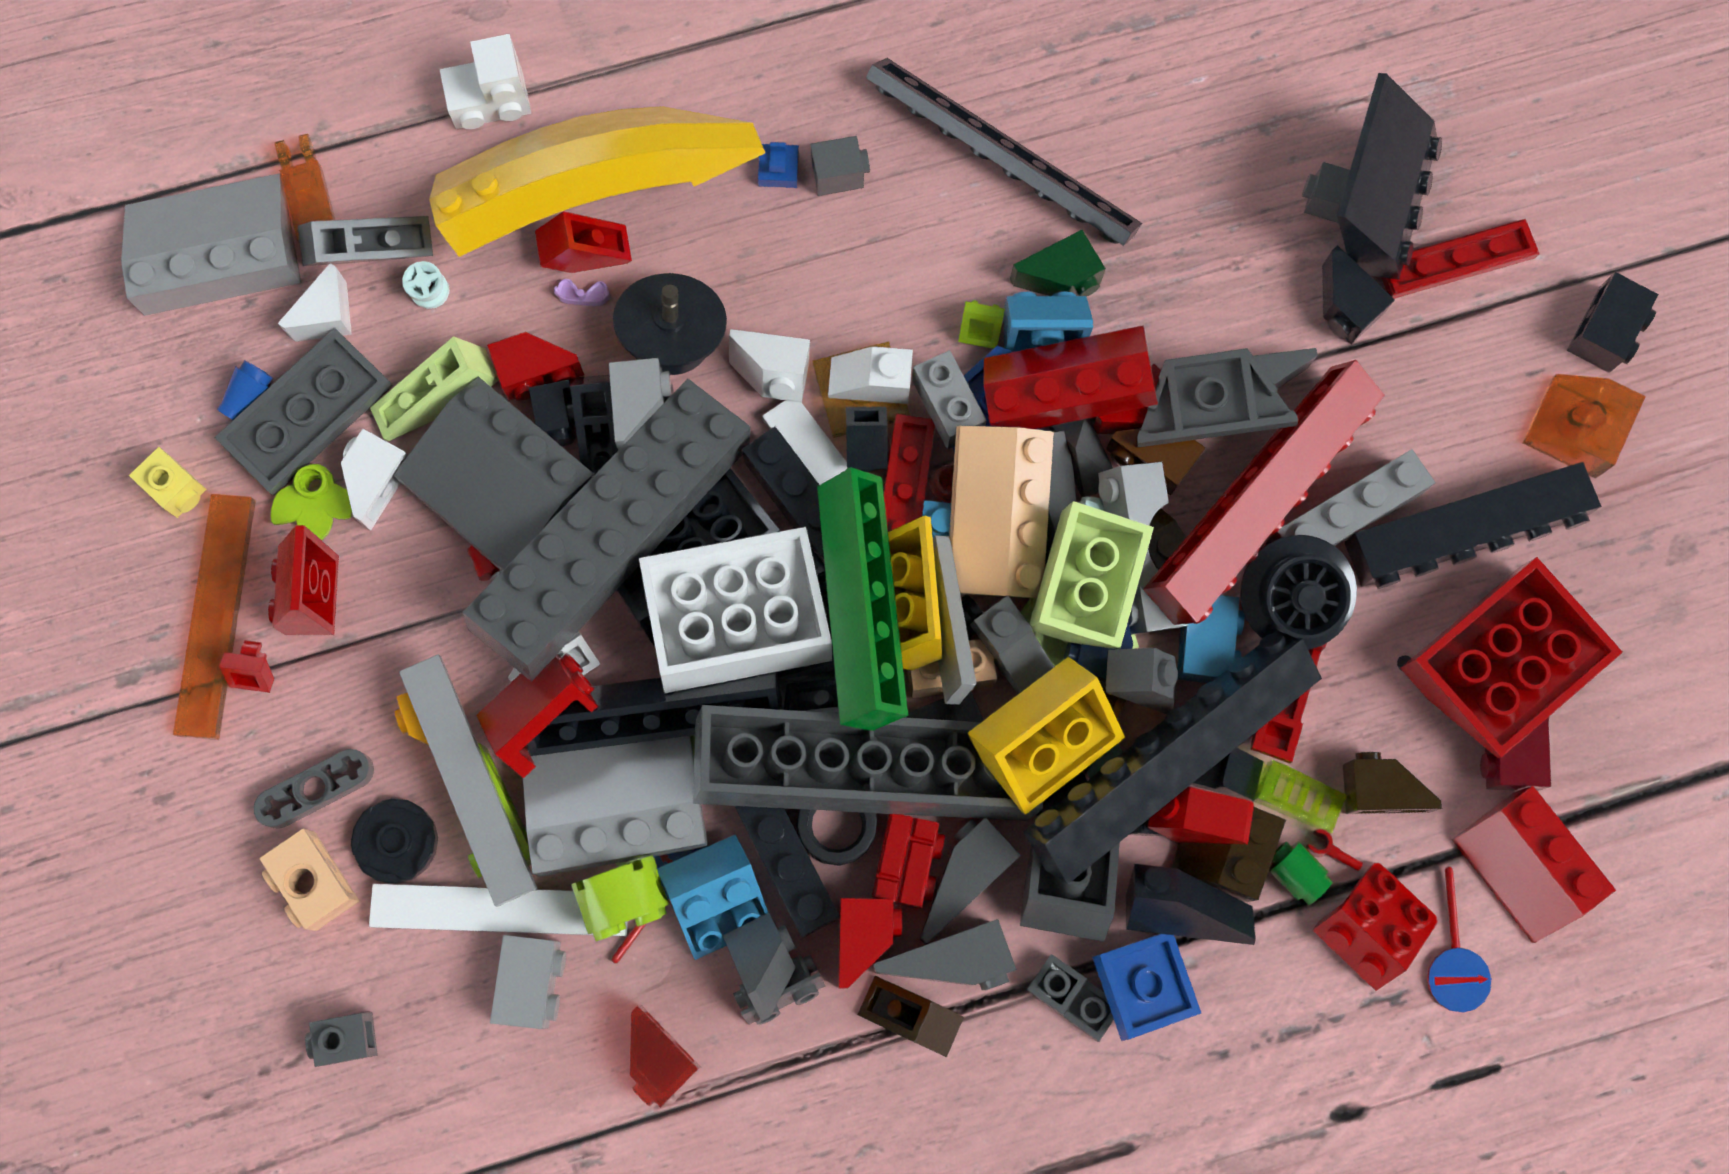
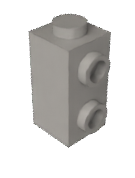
M950 350L913 367L912 382L947 450L955 446L956 426L986 425L987 420Z

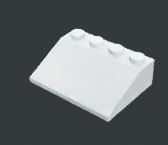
M806 527L639 558L658 665L665 693L832 661V641Z

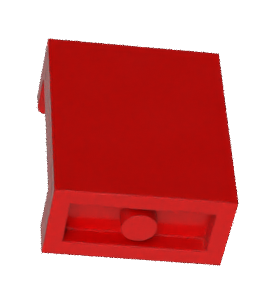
M565 653L562 657L557 654L532 682L520 673L476 715L494 754L522 778H525L536 767L526 745L575 700L581 702L591 712L598 707L591 695V692L595 689L594 686L582 674L584 671L582 667L568 653Z

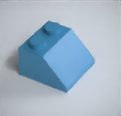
M1019 292L1013 296H1006L1003 317L1005 349L1016 352L1089 337L1091 335L1093 318L1087 296H1076L1072 292H1058L1052 296H1036L1032 292Z

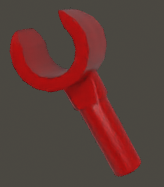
M1323 829L1313 831L1314 835L1321 837L1326 842V848L1322 850L1316 849L1310 844L1306 845V849L1314 857L1327 855L1356 871L1362 868L1363 862L1333 845L1330 833Z

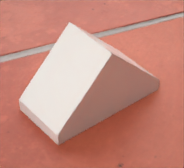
M331 263L278 323L295 342L324 338L334 328L342 335L352 334L347 282Z

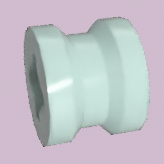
M426 261L416 262L410 265L404 272L402 278L403 287L418 306L426 309L437 308L447 300L450 292L449 284L434 264Z

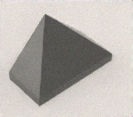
M1090 418L1052 425L1050 431H1064L1072 460L1075 484L1081 497H1090L1099 493L1100 482L1098 473L1113 469Z

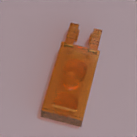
M308 133L299 135V146L306 163L293 166L291 151L285 141L275 142L277 157L282 167L279 171L296 238L299 243V225L311 221L335 220L323 169L316 158Z

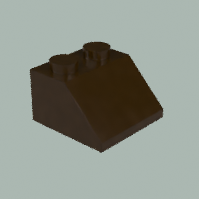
M1254 807L1248 844L1179 842L1170 868L1179 869L1242 901H1257L1260 898L1287 819Z

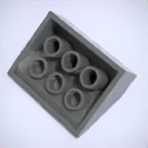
M478 376L446 404L395 472L394 476L500 571H503L589 482L594 473Z

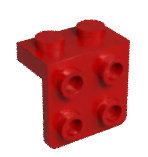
M1374 863L1366 870L1346 900L1319 920L1313 931L1356 971L1362 979L1377 991L1407 971L1437 925L1438 920L1436 915L1382 864Z

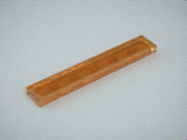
M211 494L173 735L177 737L219 740L228 684L219 666L224 652L233 653L256 500L252 497Z

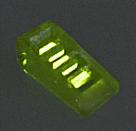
M1271 760L1265 766L1254 801L1332 834L1346 794L1287 765ZM1279 778H1282L1286 782L1280 798H1278L1273 793ZM1294 784L1301 786L1293 805L1288 800ZM1310 790L1316 794L1311 808L1307 812L1302 808ZM1327 797L1331 799V803L1323 820L1317 817L1323 798Z

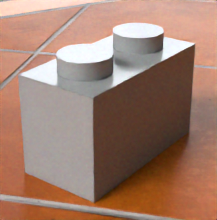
M503 935L490 1019L491 1024L549 1029L550 1021H556L560 995L554 994L556 977L563 976L566 963V951L560 950L561 942Z

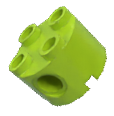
M653 855L571 884L587 933H593L595 941L620 933L621 930L626 929L625 922L635 919L636 925L641 926L660 919L663 915L667 914L665 906L670 904L661 884Z

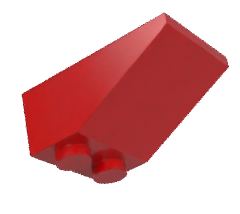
M295 525L279 544L277 559L272 561L271 577L276 585L275 599H271L268 606L269 621L273 623V628L284 635H334L339 555L305 525Z

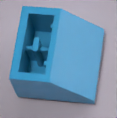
M736 835L657 868L694 960L727 946L723 935L768 913L751 864Z

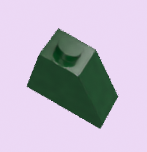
M1080 230L1013 264L1010 281L1015 287L1047 296H1052L1058 292H1072L1076 296H1089L1100 288L1106 268L1083 230Z

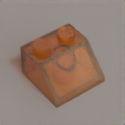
M1555 374L1522 443L1568 466L1583 462L1588 475L1596 479L1615 466L1646 396L1609 378Z

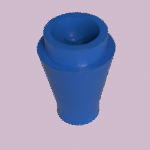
M244 360L240 368L235 366L222 403L217 410L234 420L269 388L268 385L273 377Z

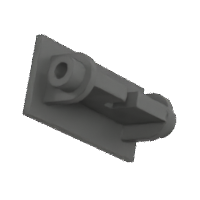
M800 954L792 959L796 968L771 1016L761 1021L744 985H739L740 990L733 993L740 1009L748 1005L749 1008L741 1011V1014L749 1025L754 1022L757 1025L765 1024L780 1015L779 1009L793 1002L796 1005L807 1003L819 995L818 990L825 987V984L819 972L811 976V973L818 970L811 955L802 958Z

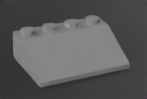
M279 173L125 205L121 264L127 299L146 316L301 283L282 175Z
M691 736L531 756L536 767L523 778L526 831L532 874L542 877L643 859L650 855L655 857L708 847L702 805L693 804L694 755Z

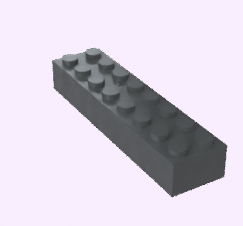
M687 379L462 612L467 629L532 682L640 566L639 558L648 557L743 455L742 449L750 444L751 426L690 379Z
M702 705L696 718L693 804L983 819L986 817L987 819L1028 821L1043 809L1042 802L1025 815L982 762L968 735V732L981 722L902 718L874 731L840 725L839 713Z

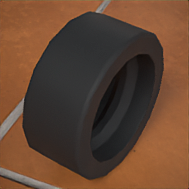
M799 809L797 829L800 840L810 856L824 864L841 866L855 862L867 853L875 839L876 814L859 812L862 820V829L856 842L840 850L829 849L820 844L813 833L812 821L817 810Z

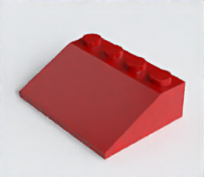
M1535 557L1516 569L1400 669L1427 700L1499 759L1612 663L1623 651L1540 559Z

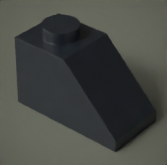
M1338 245L1331 251L1323 263V318L1328 321L1329 328L1335 335L1345 338L1352 345L1384 315L1395 299Z

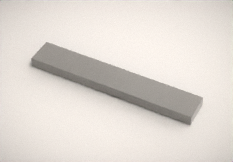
M437 654L399 671L494 906H501L538 889L442 657Z

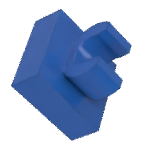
M785 142L762 144L765 154L759 156V187L797 188L799 145H786Z

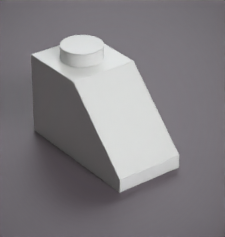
M730 329L729 363L762 397L802 402L809 367L810 340Z
M868 347L832 357L828 398L908 404L913 350Z
M362 429L357 437H353L347 443L343 451L341 466L353 517L363 527L371 531L401 484L394 474L408 455L405 451Z

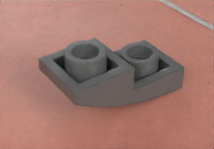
M1052 954L1027 989L1097 1042H1100L1114 1021L1105 993Z

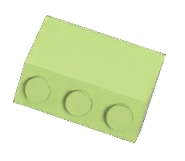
M1075 501L1070 503L1062 510L1030 620V626L1033 628L1032 631L1066 642L1120 649L1154 527Z

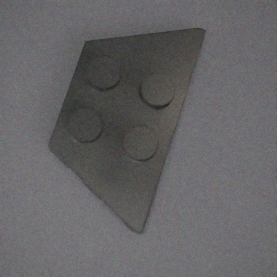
M1248 348L1168 359L1164 361L1155 389L1158 405L1148 406L1141 431H1139L1137 436L1138 447L1292 427L1297 426L1298 417L1294 410H1290L1277 393L1278 389L1271 379L1259 369V363Z

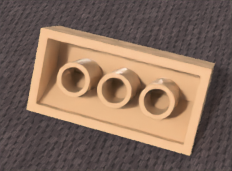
M956 426L949 539L951 541L960 593L1037 598L1045 571L1054 432L1017 427Z

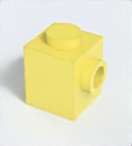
M160 447L129 475L162 508L176 518L182 513L192 510L200 501V495L207 490Z

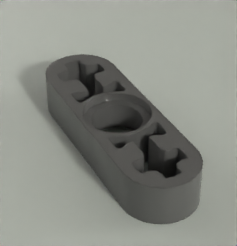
M347 749L262 792L254 803V815L265 826L276 829L284 828L367 785L374 774L373 762L369 756L358 750ZM350 759L356 763H362V766L357 769L358 777L354 779L351 776L344 775L336 779L335 781L340 785V788L336 789L335 781L327 773V770L331 769V773L338 775L348 769L347 761ZM320 777L325 783V792L319 799L309 801L304 795V785L309 779ZM290 789H292L294 797L289 793ZM295 798L302 805L300 809L293 803L280 809V818L267 815V811L272 808L270 801L273 799L282 803Z

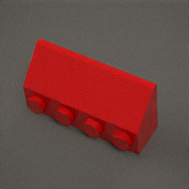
M1144 325L984 358V389L989 421L992 427L1037 429L1158 405Z

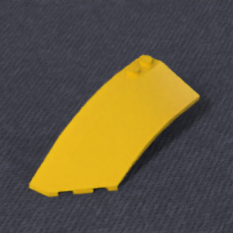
M665 106L618 109L579 116L541 127L507 140L436 174L429 201L435 226L458 257H461L530 223L569 208L606 197L652 187L691 182L695 187L765 154V150L752 122Z

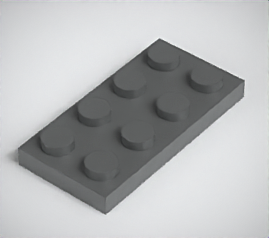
M334 328L214 438L269 493L275 496L278 491L294 478L299 469L313 461L393 385Z

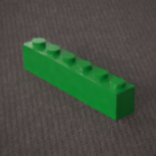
M850 467L817 486L840 725L874 731L908 716L882 477Z

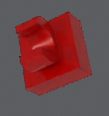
M245 640L240 654L224 652L219 667L230 688L270 693L275 678L266 660V653L260 652L262 648L261 642Z

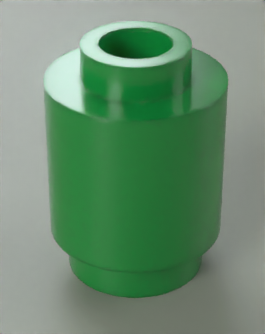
M1285 841L1276 849L1269 872L1297 900L1303 899L1310 905L1332 885L1333 881L1327 876L1328 870L1299 841L1292 846Z

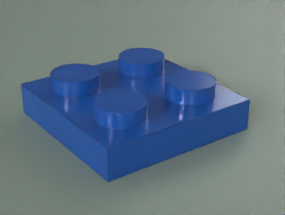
M1158 934L1092 957L1121 1041L1138 1037L1202 1013L1174 935Z

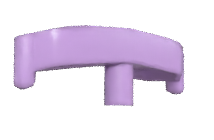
M567 278L561 280L558 287H554L555 295L566 304L602 306L611 299L608 287L603 281L596 282L586 292L583 289H578Z

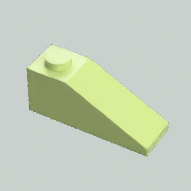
M453 336L371 406L370 409L383 439L391 441L434 421L446 404L478 376L490 387L499 381L497 372L486 349Z

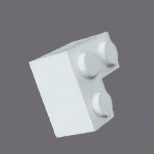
M510 34L471 41L474 57L473 63L440 69L447 109L456 129H476L484 123L499 120L514 121L521 118L522 115L532 114L523 71Z

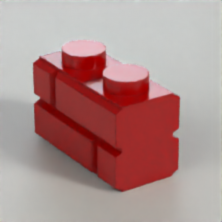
M889 814L871 898L894 899L895 904L917 909L922 908L923 900L932 902L937 877L929 875L932 858L941 859L945 835L938 833L940 823L902 814Z

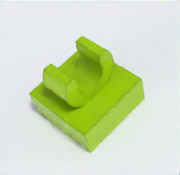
M976 300L972 302L966 301L958 342L994 349L998 346L1005 309L1000 308L997 304L988 306L978 304Z

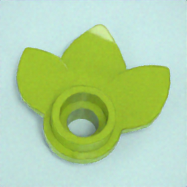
M309 464L299 469L294 476L293 484L278 491L271 508V522L274 525H284L296 521L297 525H305L321 540L329 534L333 526V518L345 520L352 517L347 490L335 484L332 473L326 467L319 464ZM313 480H321V486L318 490H309V485Z

